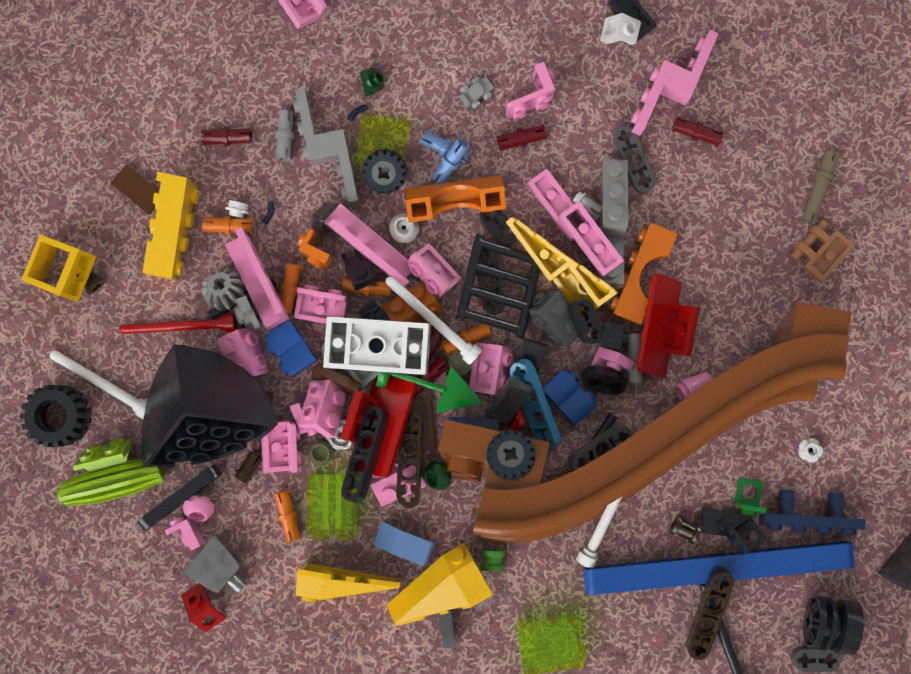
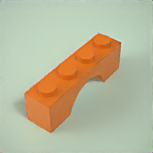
M501 175L404 188L409 223L434 219L437 214L453 208H474L481 212L506 209L505 190Z
M649 223L646 228H641L636 240L640 244L637 251L632 250L627 263L631 264L628 273L624 272L623 288H621L619 296L615 295L609 306L613 310L611 316L635 326L642 324L648 299L644 296L640 287L641 271L648 262L669 257L678 235L677 233L653 223Z

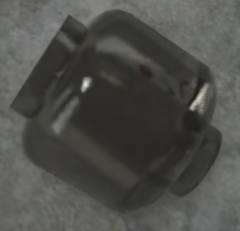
M325 202L312 214L311 226L320 237L333 238L337 235L324 222L339 203Z

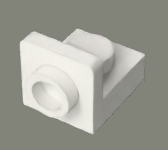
M624 13L607 17L604 21L600 41L606 44L624 41L630 45L636 44L641 22Z

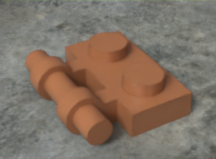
M823 219L808 230L809 234L802 242L799 241L794 246L795 250L790 255V258L796 262L802 256H805L808 261L802 267L820 283L827 279L855 246L837 229L830 235L824 232L829 224ZM816 240H819L822 245L814 252L810 247Z

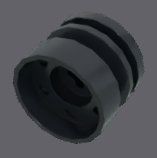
M811 596L805 609L803 635L806 646L810 649L819 648L822 651H827L831 647L835 653L856 654L860 648L864 631V615L860 603L839 599L835 603L834 599L830 597Z

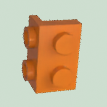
M310 228L299 239V251L304 257L308 258L307 261L310 265L322 271L324 267L331 270L335 260L331 255L315 248L320 237L315 230Z
M423 281L408 289L411 294L436 316L443 312L436 298L428 291ZM400 296L382 306L391 321L428 322Z

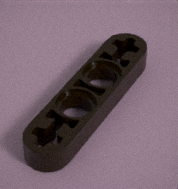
M413 410L409 411L406 422H409L411 417H414L415 421L418 422L413 424L414 435L409 434L410 429L408 424H406L398 448L396 496L404 508H414L418 505L421 498L423 420L420 414ZM411 440L415 441L417 449L413 453L405 452V443ZM407 465L416 467V474L413 477L403 476V469ZM402 482L411 484L410 490L415 497H411L410 502H406V499L402 497V495L407 494V485H402Z
M724 567L715 568L709 574L686 640L688 653L695 660L705 659L709 655L734 586L731 573ZM722 576H725L726 581H722L719 587L716 579H721ZM713 597L720 599V604L717 607L710 608L707 606L709 599ZM703 620L713 622L712 626L707 630L699 628V624ZM699 636H701V643L703 647H699L697 650H694L693 646H698L700 642Z

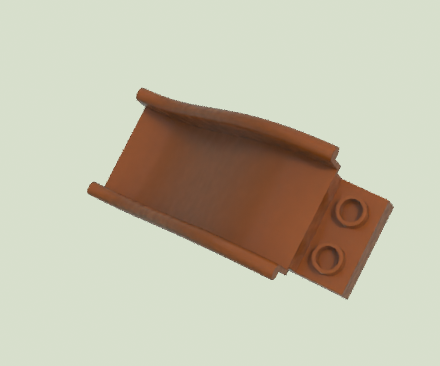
M797 302L777 325L773 347L755 354L722 373L639 432L592 462L546 483H543L549 456V442L529 438L535 449V462L532 470L525 477L518 480H504L492 472L486 457L489 442L492 441L495 435L500 434L501 431L445 420L438 452L445 462L448 463L447 471L451 472V476L467 481L480 482L482 472H487L473 533L480 534V540L520 543L540 540L566 532L602 515L606 506L622 497L620 503L627 500L711 440L743 420L779 404L793 401L813 402L816 396L818 380H843L847 368L845 359L849 341L848 330L851 312Z

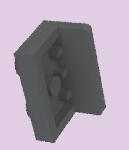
M554 290L538 307H532L529 313L533 316V322L545 330L548 334V340L553 345L569 347L578 336L568 314L570 303L559 290Z

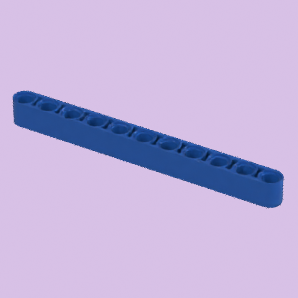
M837 541L758 549L750 551L745 556L739 551L594 566V568L585 567L583 568L585 594L598 595L705 584L711 571L718 567L728 569L735 581L851 569L855 567L852 541ZM722 576L721 579L716 580L717 582L726 581V578Z

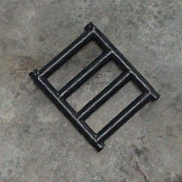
M476 234L456 320L465 321L467 319L515 333L516 337L524 339L530 317L529 310L532 308L540 273L539 266L530 254L486 240L484 235ZM482 249L531 263L529 277L479 263ZM476 273H482L525 286L524 300L473 286ZM471 296L521 310L518 324L468 310Z

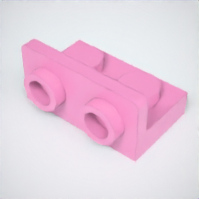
M476 342V345L482 352L473 361L469 387L477 393L497 396L508 379L509 368L513 363L512 349L501 345Z

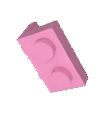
M278 0L297 29L320 20L327 8L325 0Z
M429 243L418 252H414L406 263L412 274L419 277L426 284L428 291L439 299L462 279Z
M306 284L304 289L297 288L298 297L293 318L326 324L327 317L345 318L348 298L342 296L343 291L328 289V293L318 291L319 287Z
M253 327L238 329L217 339L222 355L243 367L253 377L269 373L267 360L264 357L259 338Z
M330 379L312 381L298 425L301 427H313L326 438H335L347 393Z
M291 420L277 421L278 425L261 439L263 472L291 471L296 473L298 471L297 465L301 464V455L299 450L297 451L296 441L300 440V431L298 426Z
M398 456L395 458L391 475L388 478L372 475L370 486L381 507L397 500ZM407 465L403 469V476L410 478L416 474V467L413 465ZM421 475V489H422V488L427 487V486H426L425 481H424V479H423V477H422V475ZM402 482V485H407V494L402 495V497H405L412 493L410 490L411 484Z

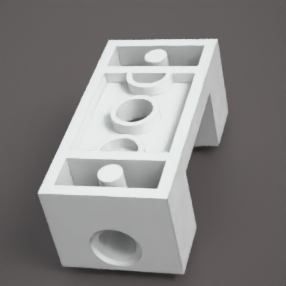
M327 317L323 368L428 375L431 325L428 323ZM375 338L381 339L384 344L383 350L379 353H373L369 347L370 342Z

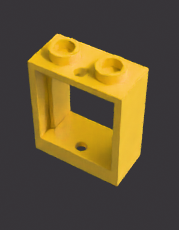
M39 235L21 280L58 296L79 302L97 256ZM59 248L70 252L55 287L44 281Z

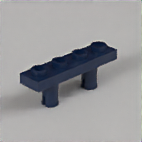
M780 490L779 512L776 514L764 513L759 515V525H765L767 530L781 531L782 527H791L792 532H807V528H814L816 533L831 534L832 530H841L842 535H857V531L865 530V519H853L844 516V494L842 493L828 494V515L826 517L797 515V513H794V491Z

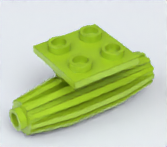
M117 438L110 441L109 445L100 447V444H94L86 447L85 451L73 465V469L76 471L85 468L87 471L61 482L60 488L57 489V497L59 502L64 503L66 506L98 504L137 494L164 482L165 470L164 467L158 466L142 467V459L128 460L133 439L124 440V438Z

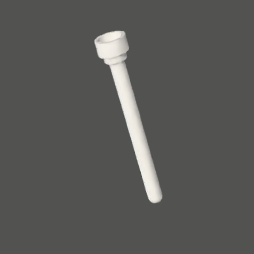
M394 277L386 278V284L461 351L462 359L468 365L479 356L482 350L476 344L472 345L470 342L467 344Z
M56 350L50 352L52 360L131 406L133 411L136 412V416L141 419L144 418L147 399L143 400L140 398L138 400Z
M622 497L606 506L588 546L580 549L576 560L583 566L594 568L598 560V552L596 550Z

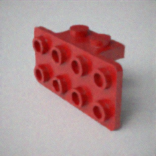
M655 273L649 285L650 294L648 305L645 308L646 317L644 329L641 332L642 341L640 352L637 356V370L646 374L665 377L670 354L692 357L700 308L678 305L681 282Z
M376 377L370 395L360 391L354 392L340 439L355 445L365 411L372 406L385 410L388 413L389 420L373 475L388 478L392 472L417 384L390 377L387 386L382 388L376 386L378 379ZM372 436L368 437L365 441L366 449L373 443ZM365 460L358 464V472H363L365 469Z

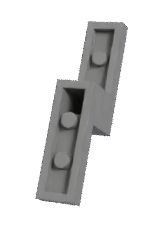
M305 88L295 89L296 98H292L295 112H300L301 121L297 122L300 136H305L306 145H302L305 160L309 159L312 166L340 160V162L336 163L338 176L344 179L345 186H341L343 200H348L350 206L359 205L360 202L344 130L340 129L316 134Z
M603 159L602 208L598 219V227L623 260L624 237L628 228V160ZM624 262L604 277L598 272V277L613 288H623Z

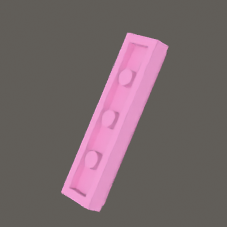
M339 203L324 223L389 277H394L405 287L409 283L406 278L411 273L409 266L406 264L408 259Z
M240 227L235 230L238 238L225 244L265 328L269 330L290 318L250 237Z

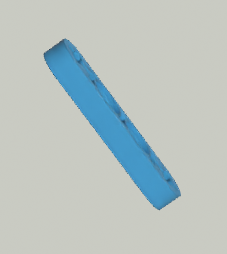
M521 359L511 366L510 375L525 383L529 381L527 384L532 386L531 390L534 391L536 399L533 400L527 397L522 407L534 439L549 442V452H551L560 445L561 437L533 363L527 359ZM520 369L525 370L526 374L521 373ZM536 412H540L544 416V422L537 420Z

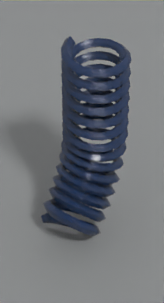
M366 104L358 108L356 107L355 110L353 109L350 112L347 120L352 119L351 121H354L356 115L368 110V106L366 108Z
M273 201L267 204V214L262 220V223H266V225H268L267 223L275 212Z

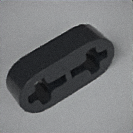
M501 210L495 211L497 213L495 219L499 222L497 225L492 220L488 222L485 220L487 216L485 212L480 213L481 223L500 244L509 246L515 243L517 237L514 232L511 234V240L508 238L503 240L501 238L503 232L499 229L500 226L506 231L511 229L506 223L509 219Z
M575 299L570 302L568 314L580 341L587 344L598 343L603 336V330L591 302L587 299ZM580 306H583L584 310L581 311V314H578L577 311L580 309ZM589 328H592V329H593V332L591 333V337H588V336H587V333L589 332Z
M591 365L586 367L581 373L584 386L589 390L608 395H619L627 387L623 374L616 370Z

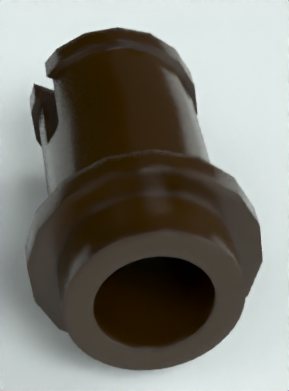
M249 451L239 469L234 470L236 471L234 477L245 484L249 480L252 481L251 476L262 461V458Z

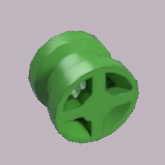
M481 549L483 562L480 564V570L490 572L505 571L503 557L506 550Z

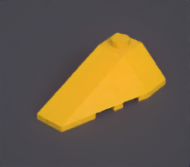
M463 543L436 560L387 604V607L395 625L399 626L423 620L427 615L435 613L443 615L449 613L448 610L462 607V609L471 608L492 596L493 593L466 544Z
M303 563L297 571L296 596H301L303 601L315 603L317 599L324 600L400 588L401 579Z

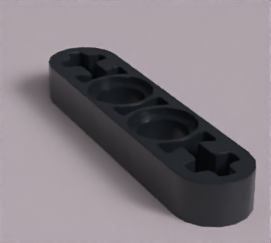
M377 406L368 408L364 413L342 485V497L352 503L362 502L367 495L388 425V413ZM372 436L373 443L366 449L365 441L368 437ZM365 460V469L363 472L358 473V464ZM355 477L361 478V480H355ZM352 489H357V492L352 493Z
M216 464L210 466L141 517L137 523L144 532L184 504L191 496L196 495L219 478L223 473Z

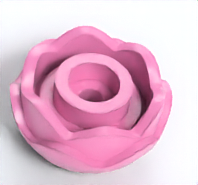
M193 495L184 502L183 511L189 520L204 522L213 515L214 504L208 497Z

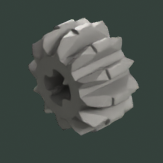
M225 268L223 272L216 269L215 275L208 274L209 281L202 282L205 287L202 290V294L206 298V302L212 307L215 306L220 311L224 307L231 310V305L233 303L236 304V299L244 296L242 290L245 288V285L240 279L241 277L237 272H232L228 268Z

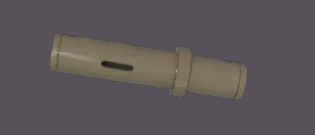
M824 151L819 170L814 174L816 179L801 217L802 222L808 221V224L816 225L829 184L834 180L833 173L840 158L839 154L835 153L833 155L834 152Z

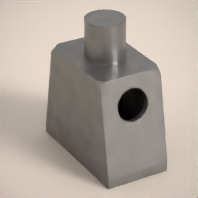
M221 534L215 535L183 572L215 593H219L227 585L238 594L248 583L237 574L244 565V562Z

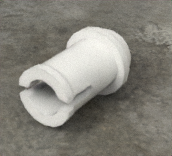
M579 192L572 203L575 204L580 201L589 215L596 221L599 218L600 214L598 213L601 212L602 206L587 197L588 194L586 192L584 194Z

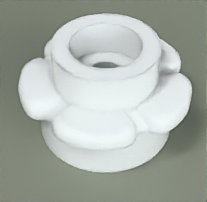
M229 200L228 207H225L226 210H230L229 215L243 218L244 214H249L247 212L248 204Z
M814 438L804 439L799 444L798 453L801 459L813 463L818 460V457L822 456L823 448L819 445V441Z

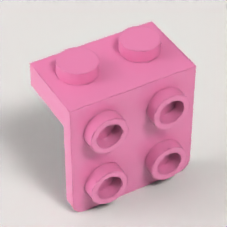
M544 62L534 66L532 80L537 91L507 103V119L513 117L514 120L525 117L527 111L535 108L536 111H540L550 106L549 103L552 102L555 92L553 85L555 78L551 68L547 69Z

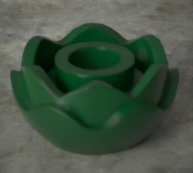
M432 461L427 464L424 470V479L430 488L445 490L451 485V472L447 471V466L444 462Z

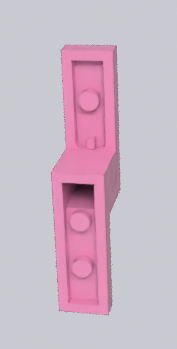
M709 30L705 38L700 37L695 47L698 54L696 58L691 57L686 69L666 60L663 61L660 68L655 67L650 77V80L653 81L651 89L646 87L640 100L644 102L641 110L636 109L631 120L635 124L632 129L633 133L641 136L659 95H663L683 105L687 104L719 33Z
M545 169L527 182V186L568 241L572 242L575 239L602 277L624 262L580 201L573 204L548 169Z

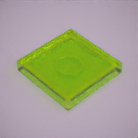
M362 114L355 162L364 164L372 152L384 148L397 151L396 153L401 155L405 161L410 121Z

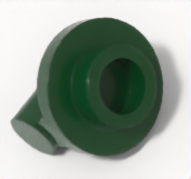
M371 67L359 72L365 96L374 95L383 89L384 76L379 70Z

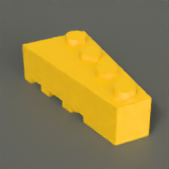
M157 172L156 181H160L161 185L160 191L154 193L153 203H155L157 212L156 215L150 218L149 228L150 234H153V239H148L143 273L149 276L177 281L178 276H181L184 270L182 256L183 252H187L189 247L187 233L188 229L192 228L194 224L192 210L194 204L197 205L200 192L197 190V186L187 177Z

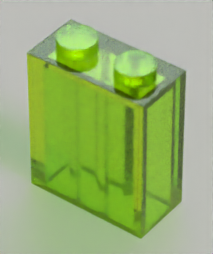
M346 473L307 474L306 535H313L314 540L328 539V535H338L339 540H350L353 535L358 534L359 503L345 500L341 493ZM352 489V493L357 492V489Z
M575 613L516 620L523 674H540L584 668L583 660L587 659L585 644L580 642V635L584 634L582 619H577Z

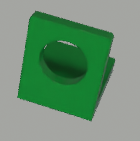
M739 477L734 507L742 509L741 513L756 516L757 512L766 514L767 509L759 506L763 482ZM750 484L755 487L756 494L752 499H746L742 495V489L745 485Z

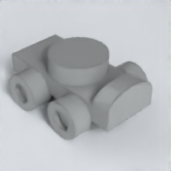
M479 76L471 81L473 85L470 88L468 85H465L459 90L462 94L458 97L466 108L471 106L475 110L481 106L479 100L482 97L485 101L493 97L491 91L494 90V87L486 76L483 79H480Z

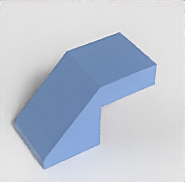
M382 521L373 545L390 554L422 566H427L435 543L418 534L406 532L390 523Z

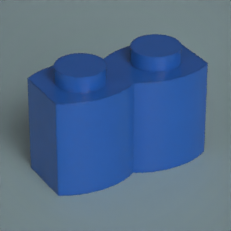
M288 319L265 335L267 342L264 345L272 356L277 354L281 361L278 363V366L286 376L290 374L291 377H296L318 362V359L291 320Z
M561 369L542 388L545 396L572 425L576 426L597 406L594 402L596 397L589 389L585 388L583 390L577 384L579 378L570 369L567 372Z

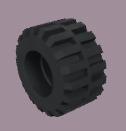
M45 385L43 386L44 388L35 389V394H29L26 397L29 402L22 404L21 408L25 409V412L20 414V419H24L25 423L21 424L23 430L29 431L25 435L29 439L34 438L33 442L37 445L43 444V447L68 446L74 444V441H79L83 438L81 436L82 433H87L89 428L86 427V424L91 423L92 418H88V413H92L91 408L86 407L89 401L87 398L81 397L83 393L74 390L70 386ZM55 401L60 402L65 407L67 413L66 422L58 431L53 430L46 421L47 409Z

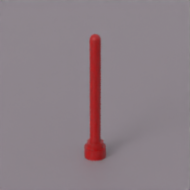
M225 313L219 319L123 324L119 327V332L121 334L220 329V331H225V333H231L237 330V319L234 313Z

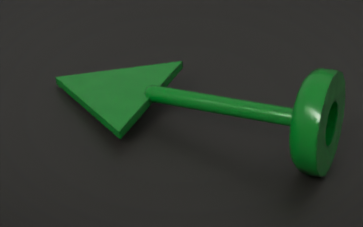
M452 366L444 387L404 373L380 372L376 386L384 388L387 386L390 376L442 392L436 413L483 403Z

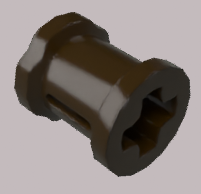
M91 270L85 284V292L88 295L95 293L104 285L105 279L103 277L99 278Z
M678 513L671 524L669 533L672 535L677 534L687 539L688 543L693 545L701 532L702 525L691 523L683 519V515Z

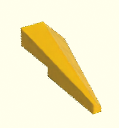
M511 217L506 221L547 279L554 281L569 303L575 299H587L593 305L594 310H596L618 293L613 287L515 217ZM580 306V309L577 311V313L581 314V311L584 310V307Z

